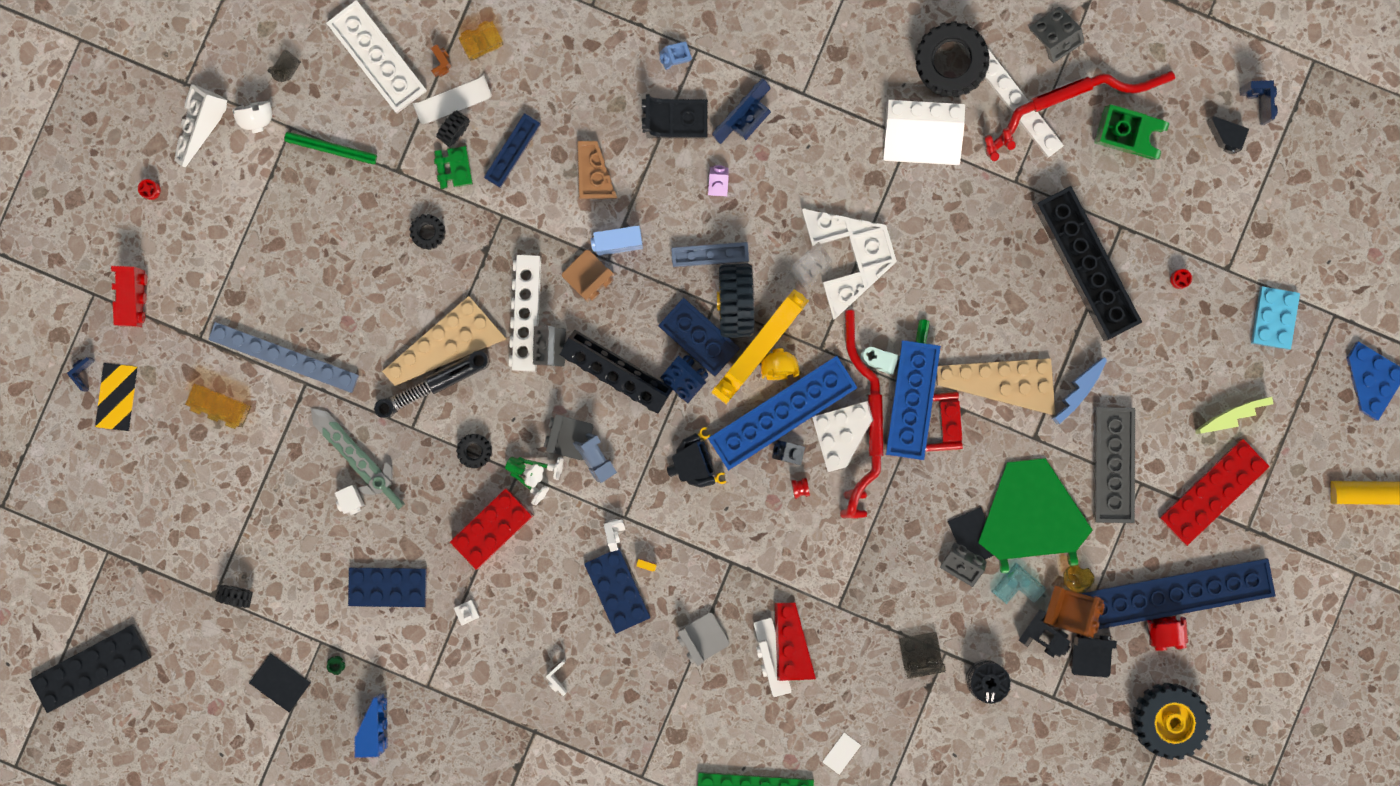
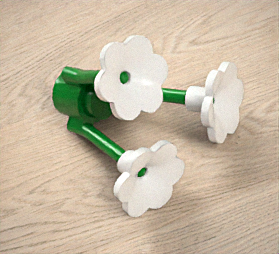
M512 456L508 459L505 469L511 472L510 476L519 480L530 490V493L535 496L531 504L537 505L549 490V487L546 486L541 490L535 487L543 478V468L553 471V478L559 480L563 470L564 459L558 457L556 464H545L522 457L517 459ZM525 464L533 465L531 469H525ZM522 473H524V475L526 476V479L524 480V479H523L522 477H520L519 475H521Z

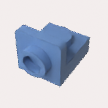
M686 41L668 45L659 52L660 61L664 65L665 70L670 69L673 65L692 60Z

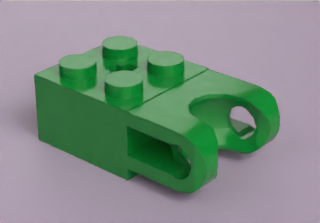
M1110 104L1104 106L1094 143L1143 158L1158 160L1160 159L1161 151L1151 145L1149 137L1153 131H1167L1170 124L1167 121ZM1121 125L1120 128L1123 129V132L1118 131V126Z

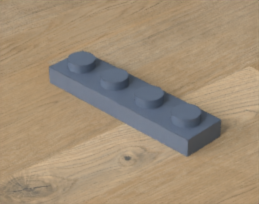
M748 242L671 248L673 267L749 262Z

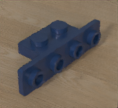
M762 78L757 82L752 90L741 99L736 108L728 114L727 118L715 128L712 136L719 144H722L732 131L747 140L771 113L769 108L759 102L770 90L766 80Z

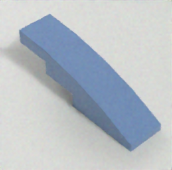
M1105 357L1099 359L1071 382L1076 389L1062 400L1066 407L1052 418L1056 424L1063 422L1089 394L1107 362Z

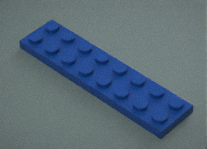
M838 356L721 429L709 437L708 440L729 471L857 389V386Z

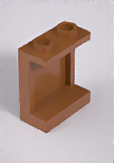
M1054 586L1044 623L1051 627L1093 638L1094 633H1097L1099 628L1098 619L1104 611V601L1100 597H1091Z

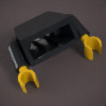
M706 427L702 428L699 434L694 433L681 441L676 449V454L672 456L674 464L667 466V473L670 477L678 475L681 482L686 481L689 485L700 488L714 485L715 482L719 484L726 483V480L719 481L718 477L725 473H715L704 440L710 437V435L706 437L702 435V431L706 430Z

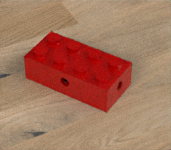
M505 488L450 543L478 570L534 515L508 488Z

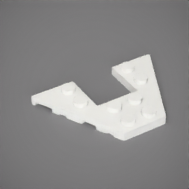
M802 209L812 246L848 236L851 242L859 272L823 282L834 320L897 262L886 225Z

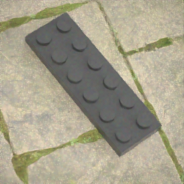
M1095 407V523H1135V408Z

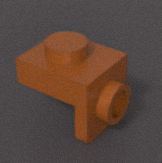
M436 44L431 50L440 62V65L431 71L435 77H442L449 72L451 65L447 61L449 55L444 47L440 49Z

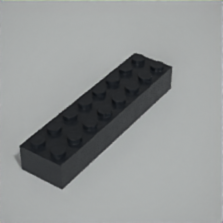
M1072 186L1036 203L1033 207L1103 341H1107L1142 323Z

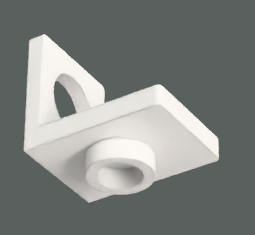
M565 659L546 676L550 681L548 683L555 692L558 690L563 696L567 693V690L552 674L565 664Z

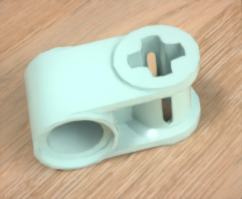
M868 347L862 351L860 358L865 365L893 375L899 356L875 347ZM872 352L874 359L869 361V357L866 354Z

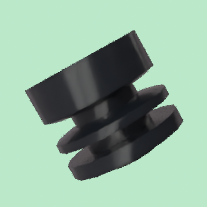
M992 660L977 661L970 666L966 673L968 690L974 697L984 703L994 704L1000 702L1010 691L1011 680L1008 672L1004 667ZM991 679L994 682V684L989 685L988 687V685L985 682L986 680L989 681Z

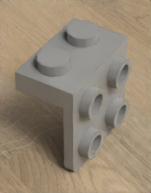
M707 613L678 630L679 636L677 639L682 647H687L689 651L687 656L692 664L696 663L697 666L729 646L727 637L712 613Z

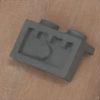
M954 542L940 568L974 587L984 573L987 561L980 555H975L967 550L965 546Z

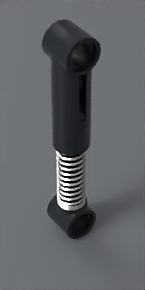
M474 351L471 355L425 377L424 383H418V386H412V389L409 388L406 392L403 391L402 394H397L396 397L378 400L374 405V411L380 418H391L400 408L406 407L409 403L412 404V401H418V398H424V395L427 396L430 392L436 394L479 371L485 370L490 364L489 356L482 351ZM477 356H483L484 363L481 366H476L474 362ZM470 365V367H468V368H466V369H464V370H462V371H460V372L454 374V372H456V371H458V370H460V369H462V368H464V367ZM385 403L390 408L387 414L381 412V406Z

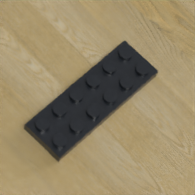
M132 624L29 680L46 713H49L151 659V656L135 625Z

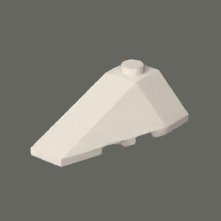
M191 84L184 106L187 109L186 119H182L181 122L183 136L181 135L178 138L174 160L182 167L188 165L220 121L227 108L226 99L216 93Z

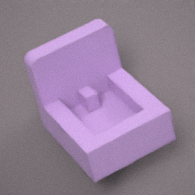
M722 165L710 167L708 195L727 196L729 168H725Z

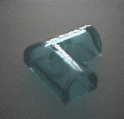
M1015 563L991 592L1007 605L1018 590L1032 602H1036L1045 592L1046 587Z

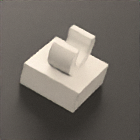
M473 600L454 608L461 625L480 617Z

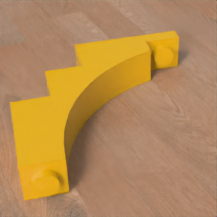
M794 289L711 393L725 404L730 401L809 302L802 293Z

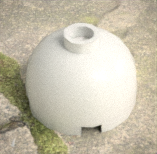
M270 101L254 102L247 106L242 105L232 109L236 123L240 128L251 130L252 133L263 131V127L267 126L272 119Z

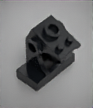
M1040 609L1018 641L1028 647L1032 640H1035L1046 648L1044 652L1053 658L1055 655L1058 657L1066 655L1070 649L1069 644L1071 641L1067 639L1069 635L1060 629L1055 631L1045 624L1046 612ZM1045 630L1055 635L1049 644L1039 639Z

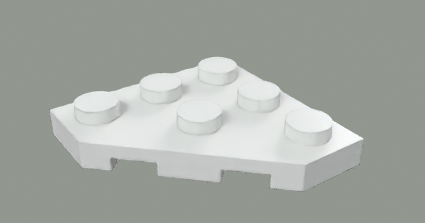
M868 401L812 417L828 472L848 467L852 456L873 421Z

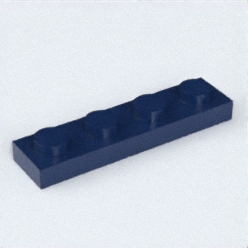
M524 113L487 171L484 179L501 189L541 126V123Z

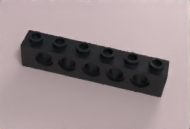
M574 330L568 337L559 354L567 361L581 367L583 371L591 373L600 381L609 384L615 390L624 393L633 401L639 402L647 407L648 410L659 414L673 391L672 387L577 330Z

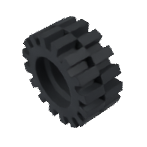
M456 110L442 123L436 137L448 147H451L459 140L463 132L467 130L470 120Z
M422 214L420 217L417 216L415 221H412V226L409 228L410 237L418 247L431 250L442 244V240L445 239L444 234H446L443 223L436 216ZM425 225L434 227L435 233L430 239H424L420 234L421 228Z
M468 434L457 444V458L461 464L468 468H480L486 465L492 456V446L489 440L482 435ZM474 443L478 444L482 450L481 455L476 459L470 458L467 454V448Z
M218 585L215 601L226 605L249 608L253 592L240 587Z

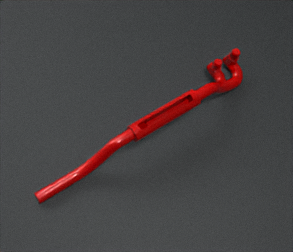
M1170 71L1145 82L1128 84L1117 80L1110 74L1104 73L1091 78L1087 76L1032 98L1031 102L1016 108L1008 126L1003 129V133L993 141L991 135L985 136L986 155L992 161H997L999 159L997 150L1005 145L1009 150L1015 149L1016 143L1012 135L1024 114L1032 111L1038 112L1084 94L1102 83H1106L1121 92L1141 93L1175 80V74L1173 71Z
M846 310V349L853 365L870 381L868 403L873 417V421L869 426L871 471L856 484L854 489L847 490L844 493V497L849 499L847 509H843L840 512V516L843 519H858L867 517V511L857 509L859 499L867 497L864 489L881 472V457L883 456V398L880 394L878 376L864 364L856 349L855 311Z

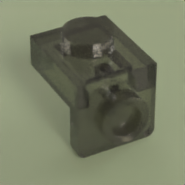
M284 50L275 65L269 67L267 71L276 81L285 82L292 78L301 61L289 51Z

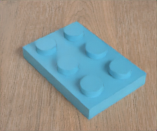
M1260 287L1252 344L1291 350L1300 293Z

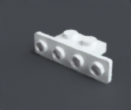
M772 618L754 622L759 646L756 647L759 658H763L764 665L761 666L763 676H768L773 697L791 693L789 681H777L776 632Z

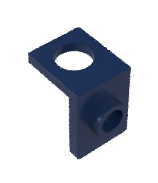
M91 357L78 360L72 365L73 368L67 372L76 386L84 392L89 391V389L78 375L95 362Z

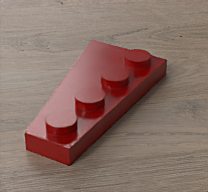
M775 603L777 681L815 680L816 677L796 603Z

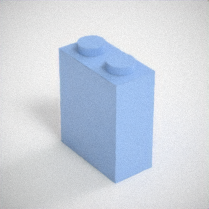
M639 226L593 232L594 238H590L593 252L596 251L598 256L643 249Z

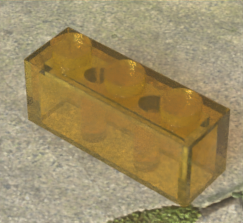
M195 383L185 405L190 407V411L197 414L204 412L208 414L207 418L216 422L219 419L226 422L225 426L233 429L243 427L252 407Z

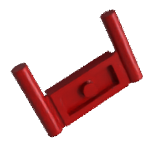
M959 393L934 394L933 401H940L943 443L926 444L925 452L963 449Z

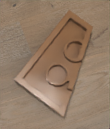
M578 141L579 199H617L597 141Z

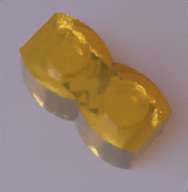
M484 21L478 25L479 28L476 30L468 29L461 33L459 41L469 61H473L504 45L493 21Z

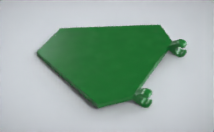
M1045 458L1007 462L978 543L999 559L1001 573H1008L1010 571L1008 559L1068 553L1069 565L1075 566L1078 565L1076 551L1093 530Z

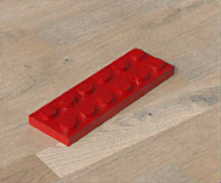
M1240 439L1159 519L1185 546H1188L1270 466L1244 439Z

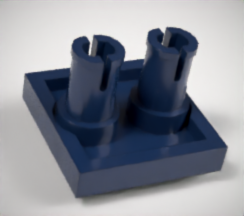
M685 355L683 359L678 356L660 378L665 384L672 387L673 391L688 404L706 384L707 381L705 379L708 378V373L705 372L701 375L704 371L702 368H699L696 372L691 367L694 365V360L691 359L687 362L690 356Z

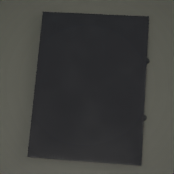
M981 507L947 521L957 544L965 546L967 550L975 555H980L984 560L994 556L978 543L986 522Z
M270 654L249 684L290 713L311 682Z

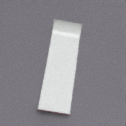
M483 74L482 77L412 104L420 124H426L450 115L456 110L460 111L485 101L492 94Z

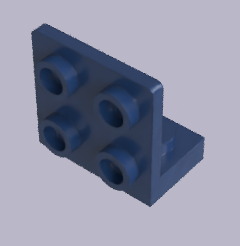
M1274 80L1250 81L1240 88V96L1254 99L1258 98L1259 95L1260 125H1266L1274 120L1278 113L1277 105H1275L1277 87L1274 86Z

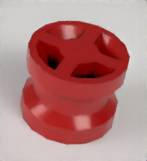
M144 179L138 184V193L148 200H154L159 197L161 188L156 182Z
M1179 269L1170 276V283L1176 289L1188 287L1192 282V274L1186 269Z
M802 478L801 481L791 480L795 499L803 495L806 497L810 496L807 478Z

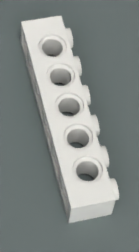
M517 255V260H513V271H516V279L512 280V290H515V298H512L511 309L515 310L514 317H511L510 323L511 328H514V334L510 336V347L513 348V355H509V367H512L513 371L537 372V365H533L534 326H539L541 257ZM524 271L531 272L532 276L529 280L522 279ZM523 290H530L531 296L526 300L522 299L521 292ZM522 309H529L530 315L528 318L523 319L520 317ZM522 328L529 329V335L525 338H521L519 335V331ZM521 347L528 348L527 356H519L518 351Z

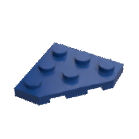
M1356 342L1346 359L1351 369V379L1354 391L1357 393L1359 411L1378 421L1400 386V366L1364 344Z

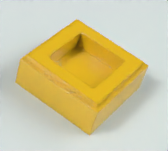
M639 558L636 566L654 572L657 564Z

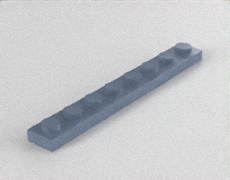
M217 322L214 323L208 339L353 393L359 375Z

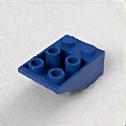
M380 693L373 698L355 736V758L379 757L388 748V738L385 737L388 720L384 718V710H387V698H384V693Z

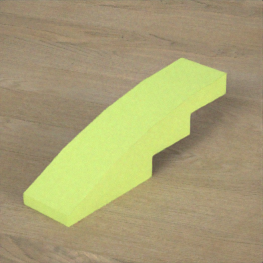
M1266 397L1228 409L1197 428L1195 432L1196 434L1239 427L1237 419L1255 416L1256 407L1272 405L1273 399L1272 397Z

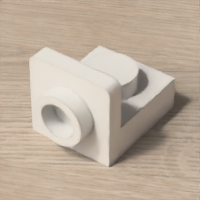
M612 519L604 524L610 551L618 550L617 543H620L618 531L625 530L622 519Z

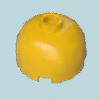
M783 348L773 349V353L763 358L761 363L762 379L766 377L767 380L788 379V375L793 374L794 378L800 374L796 357L790 352H784Z

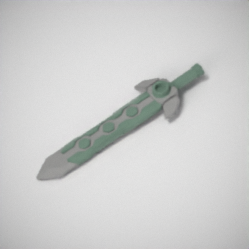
M312 409L313 425L340 452L361 478L369 484V486L359 487V490L363 494L369 495L384 493L398 510L401 509L405 503L389 488L391 480H393L392 467L385 462L382 473V470L358 447L327 411Z

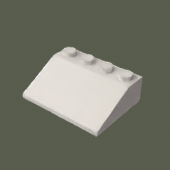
M888 100L886 104L883 161L960 165L965 104Z

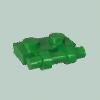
M466 146L447 149L448 157H443L442 150L434 151V165H437L438 175L436 177L437 182L440 183V189H447V181L451 180L453 181L454 188L473 185ZM444 164H450L451 174L445 173Z

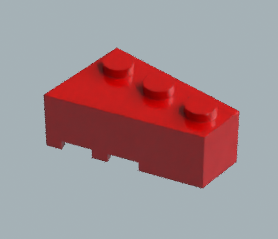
M111 266V272H115V283H112V290H116L115 301H112L113 324L119 327L142 328V323L145 322L143 304L146 303L147 299L146 293H144V286L148 280L147 274H145V270L137 267Z

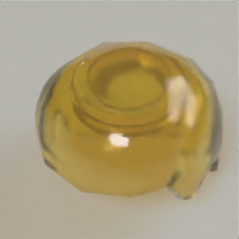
M1078 564L1067 567L1063 573V582L1071 591L1082 593L1094 584L1095 576L1091 569H1082Z

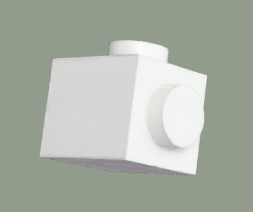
M351 485L335 492L338 500L336 505L339 511H343L344 514L350 513V515H354L361 511V507L365 506L356 485Z

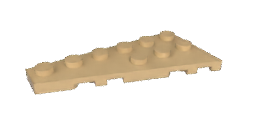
M468 296L382 372L394 386H397L467 357L474 351L486 349L507 339Z
M1051 358L944 365L937 368V386L1055 416Z

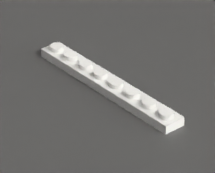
M957 42L971 60L969 50L963 44ZM988 49L990 59L985 79L1013 114L1016 108L1028 103L1029 100ZM1032 111L1021 117L1019 123L1047 159L1064 146L1038 112Z

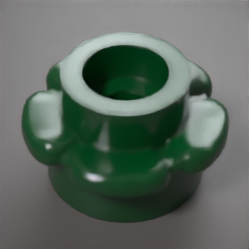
M335 656L328 659L326 668L329 673L339 675L346 665L342 657Z

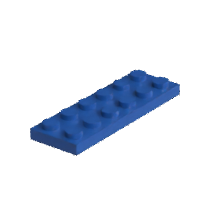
M902 340L885 455L924 460L941 346Z

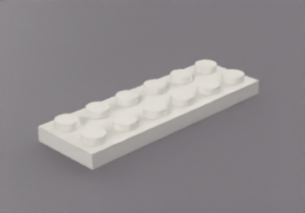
M357 0L327 22V25L396 114L427 91Z

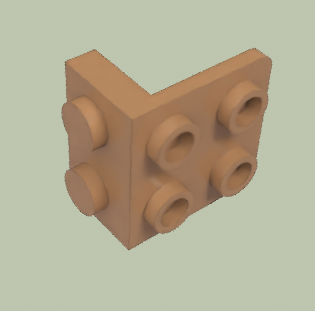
M585 250L562 273V277L586 302L595 300L600 294L598 291L603 287H608L614 281V273L590 250Z

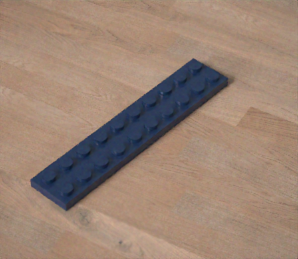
M1268 558L1080 593L1091 597H1100L1104 601V611L1098 619V630L1276 597Z

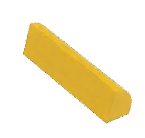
M1331 481V504L1400 505V481Z

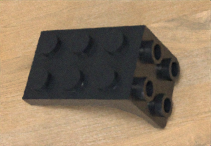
M646 94V99H642L643 114H646V118H642V131L646 133L647 138L708 139V99H659L651 97L650 94Z

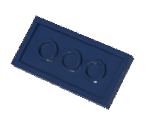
M684 297L658 325L660 329L714 377L740 350V347L730 338L721 336V331Z
M620 548L584 563L615 634L651 618Z
M350 567L348 606L426 607L427 568Z

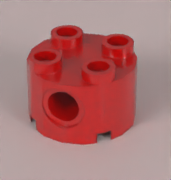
M1176 616L1153 619V622L1152 620L1147 621L1149 645L1155 647V651L1167 650V647H1175V649L1187 648L1186 644L1189 642L1185 617L1180 616V620H1177Z

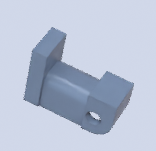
M588 433L586 434L588 441L585 443L575 441L573 445L579 451L594 479L602 483L617 472L610 460L604 457L597 444L601 442L598 436Z

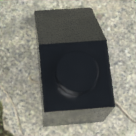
M1215 116L1208 119L1207 124L1218 147L1223 148V151L1229 154H1235L1242 150L1249 128Z

